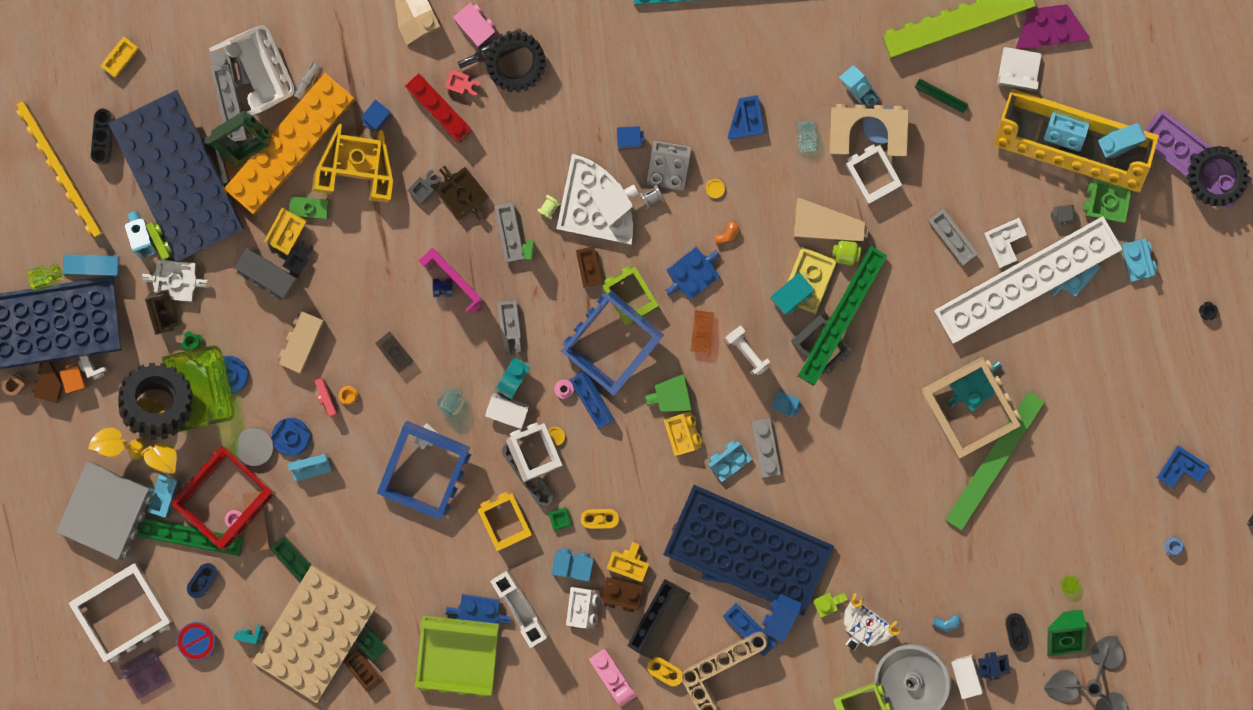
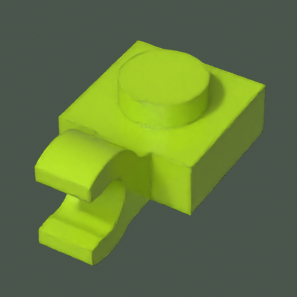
M829 592L813 599V602L821 618L837 611L836 605L847 601L848 598L845 592L834 597Z

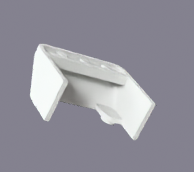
M266 26L254 27L209 48L210 52L223 47L229 57L239 56L254 89L248 95V104L251 110L247 112L250 115L260 113L293 95L294 85L271 33Z

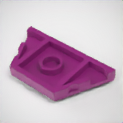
M1067 4L1029 9L1016 49L1022 50L1089 41L1090 37Z

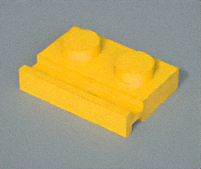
M281 208L264 242L289 255L307 221L287 211L285 208Z

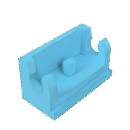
M159 474L153 492V499L147 511L165 518L168 517L180 480Z

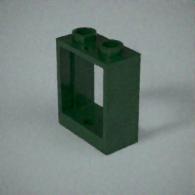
M244 110L211 130L209 144L237 166L270 146L271 132L267 127L258 122L253 115ZM243 126L255 138L240 147L227 135Z

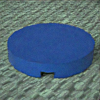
M224 356L216 360L210 370L211 382L219 392L226 394L236 393L247 384L249 378L248 368L241 359L234 356Z
M286 418L279 421L272 431L274 447L285 455L302 453L310 442V431L307 425L297 418Z

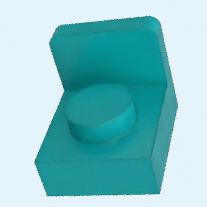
M258 624L254 635L252 630L241 628V631H235L234 639L258 644L259 641L263 640L265 630L262 629L263 625Z

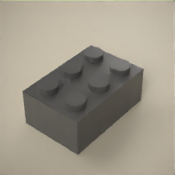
M248 248L244 250L234 266L238 270V275L248 280L252 278L254 285L264 290L268 288L271 290L269 294L278 300H282V298L288 299L299 282V279Z

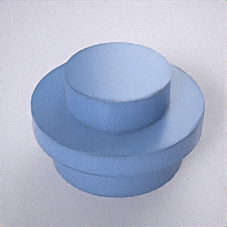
M1170 537L1166 540L1164 549L1168 555L1178 556L1182 553L1184 544L1181 539Z

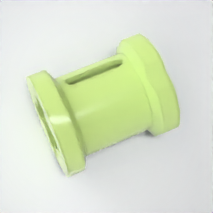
M546 195V201L537 211L552 219L554 211L562 203Z

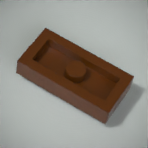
M595 247L576 250L583 288L602 284Z

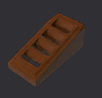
M359 649L343 661L365 691H372L384 680ZM359 657L360 661L352 666L351 663ZM364 663L365 666L357 672L356 669ZM369 670L370 673L363 678L362 675ZM375 677L370 683H367L370 678Z

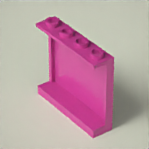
M431 248L419 260L422 266L428 270L437 262L474 301L465 309L466 312L476 314L484 307L482 304L484 300L434 248Z

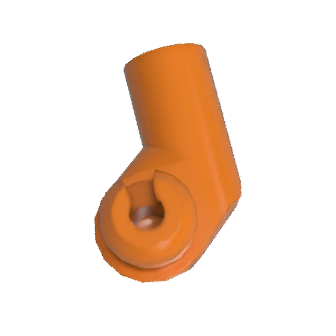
M731 221L727 224L728 228L725 234L715 235L716 245L732 242L739 233V226L736 222Z

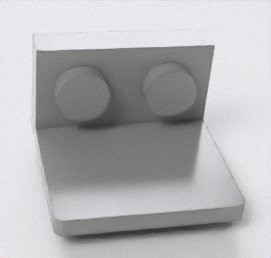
M653 141L646 184L683 191L691 147Z

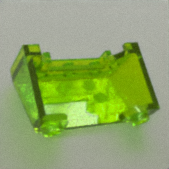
M219 347L196 348L162 357V361L166 364L167 368L173 366L177 368V373L182 372L185 375V380L189 381L193 393L191 417L189 421H186V426L182 430L178 428V432L223 423L234 418L233 401L223 355Z

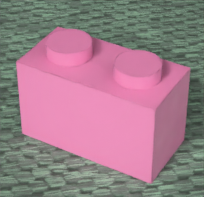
M469 3L453 19L479 48L496 34L494 31L496 26L490 19L485 20L481 16L483 11L477 4L473 6Z

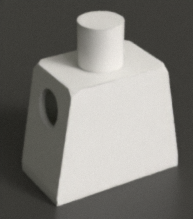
M620 183L590 195L610 227L633 208L630 199L639 195L634 185L623 190Z

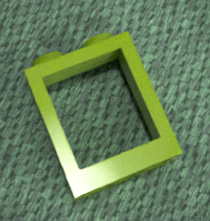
M629 265L620 271L621 275L615 278L612 275L604 280L605 284L602 287L606 294H608L611 286L634 273L650 300L648 304L636 311L643 316L659 306L636 267L631 268ZM613 304L625 326L633 322L630 317L625 316L624 312Z
M878 681L838 695L833 699L836 710H849L845 699L874 689L881 709H893L891 704L886 702L884 697L886 696L883 685H879Z

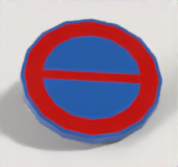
M193 622L185 625L180 630L177 636V646L184 657L190 660H201L212 653L215 647V636L209 626L201 622Z

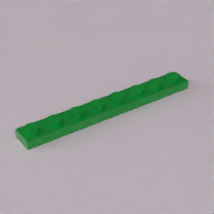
M873 246L869 247L797 377L812 386L817 383L887 257L886 254Z

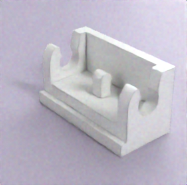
M493 393L485 417L521 429L529 405Z
M973 654L952 661L951 664L962 699L983 694L984 689Z

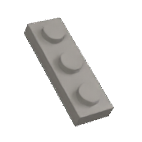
M513 202L494 206L505 263L524 259V255H521L522 245Z
M941 209L927 220L962 266L978 255L944 209Z
M770 418L751 421L761 477L781 475Z

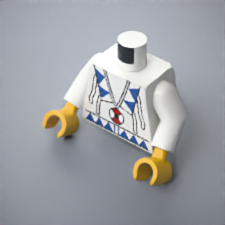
M856 593L853 594L852 600L844 612L845 630L852 635L846 643L849 648L855 651L861 642L868 647L870 645L876 646L888 641L894 635H898L903 627L900 629L894 627L897 621H894L890 626L889 623L862 604L864 597L861 600H856Z

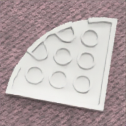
M572 154L556 229L632 245L633 221L631 210L609 227L590 195L618 184L617 181L593 161Z

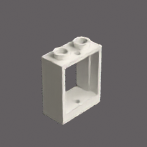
M874 144L864 149L865 153L861 156L855 154L847 159L848 163L845 164L867 205L902 186L881 146L875 147ZM878 153L893 182L869 194L853 165Z
M537 422L527 426L528 430L523 432L520 429L510 433L511 437L506 440L523 482L562 466L545 423L538 425ZM539 432L552 462L529 471L517 440Z

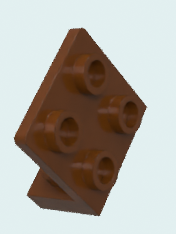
M606 577L601 602H604L606 607L615 608L616 605L622 606L624 611L634 613V610H639L644 585Z

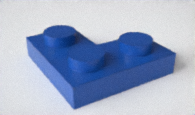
M1177 445L1156 478L1174 488L1183 472L1197 482H1200L1210 466Z

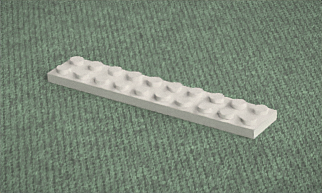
M1102 216L934 311L950 340L955 344L1122 251V248Z

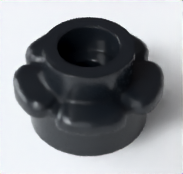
M1205 302L1204 305L1199 307L1202 319L1213 320L1216 318L1218 308L1212 302Z

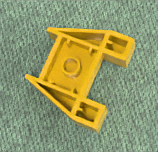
M339 124L314 172L312 192L331 195L334 191L335 175L371 180L369 200L388 203L391 200L393 178L383 130H380L377 133L376 140L341 135L342 124Z

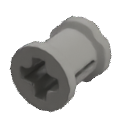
M657 185L650 191L640 194L647 209L657 201L664 200Z

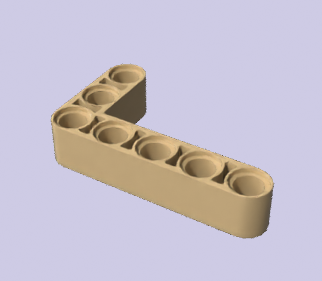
M755 632L685 669L682 674V682L697 710H704L706 706L719 710L718 704L705 680L765 649L768 643L766 634ZM754 638H762L764 644L757 646L754 643ZM744 646L747 653L744 655L739 654L737 647ZM723 654L727 655L730 662L723 663L720 660V656ZM705 663L711 664L713 671L706 672L703 665ZM693 672L696 680L690 681L686 674ZM702 689L705 692V697L699 698L695 691Z

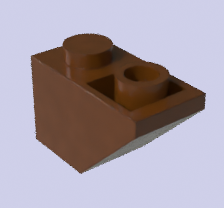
M52 362L40 363L37 374H40L38 382H34L32 392H34L33 397L59 403L64 387L63 382Z

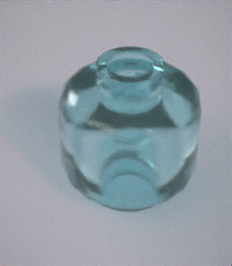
M454 387L452 390L444 389L436 402L439 406L438 410L449 417L457 415L465 404V400L462 397L463 393Z

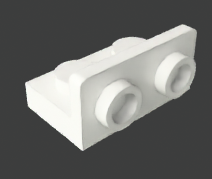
M571 587L566 625L586 629L595 628L598 621L597 608L600 603L599 590Z

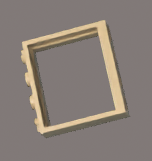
M983 356L922 388V393L959 459L1021 426L1019 420L1022 418L1017 409L1013 411L1010 406L1013 402L1009 394L1003 393L1000 388L1003 384L999 376L994 377L992 373L994 368L989 359L985 360ZM982 367L1012 422L963 448L933 393Z

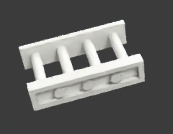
M740 325L723 340L727 345L732 343L738 347L754 367L750 371L752 375H761L769 368L767 364L770 361L768 359L763 361L759 359L743 339L745 330Z

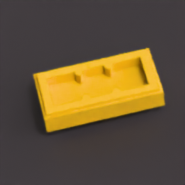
M123 36L100 67L114 78H117L140 48Z

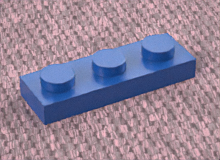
M585 371L569 379L598 429L614 420Z
M737 603L723 615L744 638L764 630ZM768 635V643L765 649L759 652L763 657L777 644ZM754 638V643L757 646L764 644L762 638Z

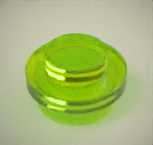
M1067 575L1061 580L1060 586L1064 593L1075 594L1080 588V582L1075 576Z

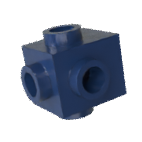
M996 652L985 653V657L978 659L981 678L989 677V681L1001 679L1000 676L1011 673L1008 654L997 655Z

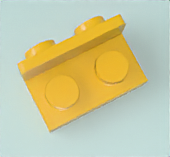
M691 411L664 419L674 456L702 448V439L697 432L696 419Z

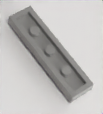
M230 63L210 68L223 123L241 113ZM243 126L227 135L234 142L248 138L246 129Z

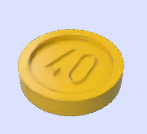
M712 179L706 185V193L711 198H719L725 191L723 182L718 179Z
M552 427L548 430L554 446H559L564 442L565 433L561 428Z

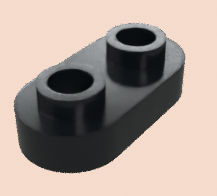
M1011 613L1005 619L1009 645L1015 651H1023L1029 645L1025 620L1022 615ZM1013 619H1017L1018 624L1016 626H1012L1011 621ZM1016 638H1021V644L1017 645L1015 643Z

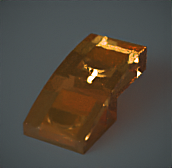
M695 310L690 351L710 352L714 312Z

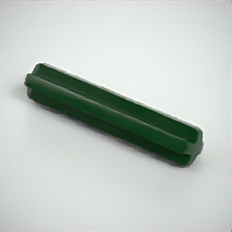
M919 79L915 85L917 90L962 113L968 108V103L922 79Z

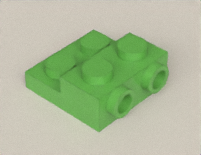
M1093 178L1092 182H1088L1086 193H1089V198L1083 204V212H1086L1085 217L1099 219L1103 216L1105 220L1125 223L1131 190Z

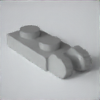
M517 301L497 302L505 355H510L508 339H515V348L517 354L521 353V333Z

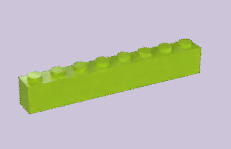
M975 0L976 3L971 5L966 2L958 5L957 10L950 11V9L939 12L940 16L932 18V15L922 18L920 23L914 24V21L903 25V29L896 31V28L887 30L882 40L889 59L1033 9L1036 5L1034 0Z

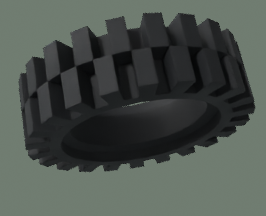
M515 30V33L507 31L506 35L500 34V38H495L492 41L493 44L488 46L489 51L485 55L486 69L496 86L499 85L502 90L507 89L508 92L512 93L513 90H516L517 93L521 92V89L527 91L529 86L534 87L536 85L535 82L541 80V74L544 75L546 56L540 43L532 35L529 36L526 32L520 33L518 30ZM514 45L524 46L529 49L533 56L531 69L525 75L518 78L504 75L498 66L501 53Z
M1216 146L1207 148L1198 153L1188 167V187H1191V193L1196 195V199L1203 201L1202 203L1209 204L1210 206L1230 204L1238 200L1248 187L1246 185L1249 182L1248 174L1250 173L1246 167L1247 162H1244L1243 156L1238 155L1237 151L1231 150L1230 147ZM1211 159L1226 160L1235 171V182L1226 193L1214 194L1208 191L1201 181L1202 168Z

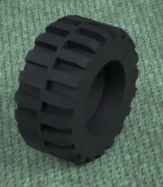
M149 363L147 367L143 364L138 366V371L134 369L130 371L129 378L125 377L123 379L122 386L119 388V414L123 418L124 425L126 427L130 426L132 433L136 434L138 432L139 437L145 439L146 436H150V440H156V437L166 439L168 434L174 436L178 433V428L182 430L186 426V421H189L193 404L191 385L188 380H185V375L182 372L177 373V368L173 366L167 368L164 363H160V366H156L155 363ZM160 389L173 397L174 404L163 413L153 414L141 409L137 404V399L145 391Z

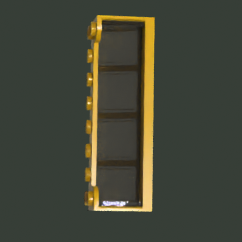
M1011 88L993 146L1140 193L1151 166L1159 135L1144 131L1147 141L1117 158H1105L1098 140L1113 131L1128 127V125ZM1052 112L1089 124L1080 152L1044 140Z

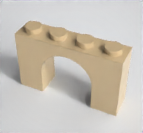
M836 104V108L831 107L830 154L850 155V135L853 126L862 118L874 117L881 120L887 128V156L907 157L909 110H905V106H893V109H886L885 105H874V109H866L867 105H855V108H847V104Z

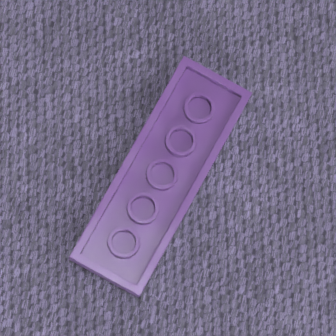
M1160 109L1144 130L1159 135L1154 153L1186 178L1192 159L1198 153L1211 147L1163 109ZM1211 159L1202 168L1201 181L1208 191L1214 194H1223L1232 188L1235 182V171L1226 160ZM1248 176L1249 182H1247L1246 186L1253 180L1250 176ZM1235 202L1224 205V207L1229 210Z

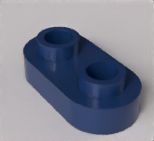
M205 563L199 567L187 585L189 596L200 598L207 592L218 575L217 567L214 564ZM206 569L211 570L212 574L210 576L205 574ZM195 585L200 586L201 589L199 592H196L194 590Z

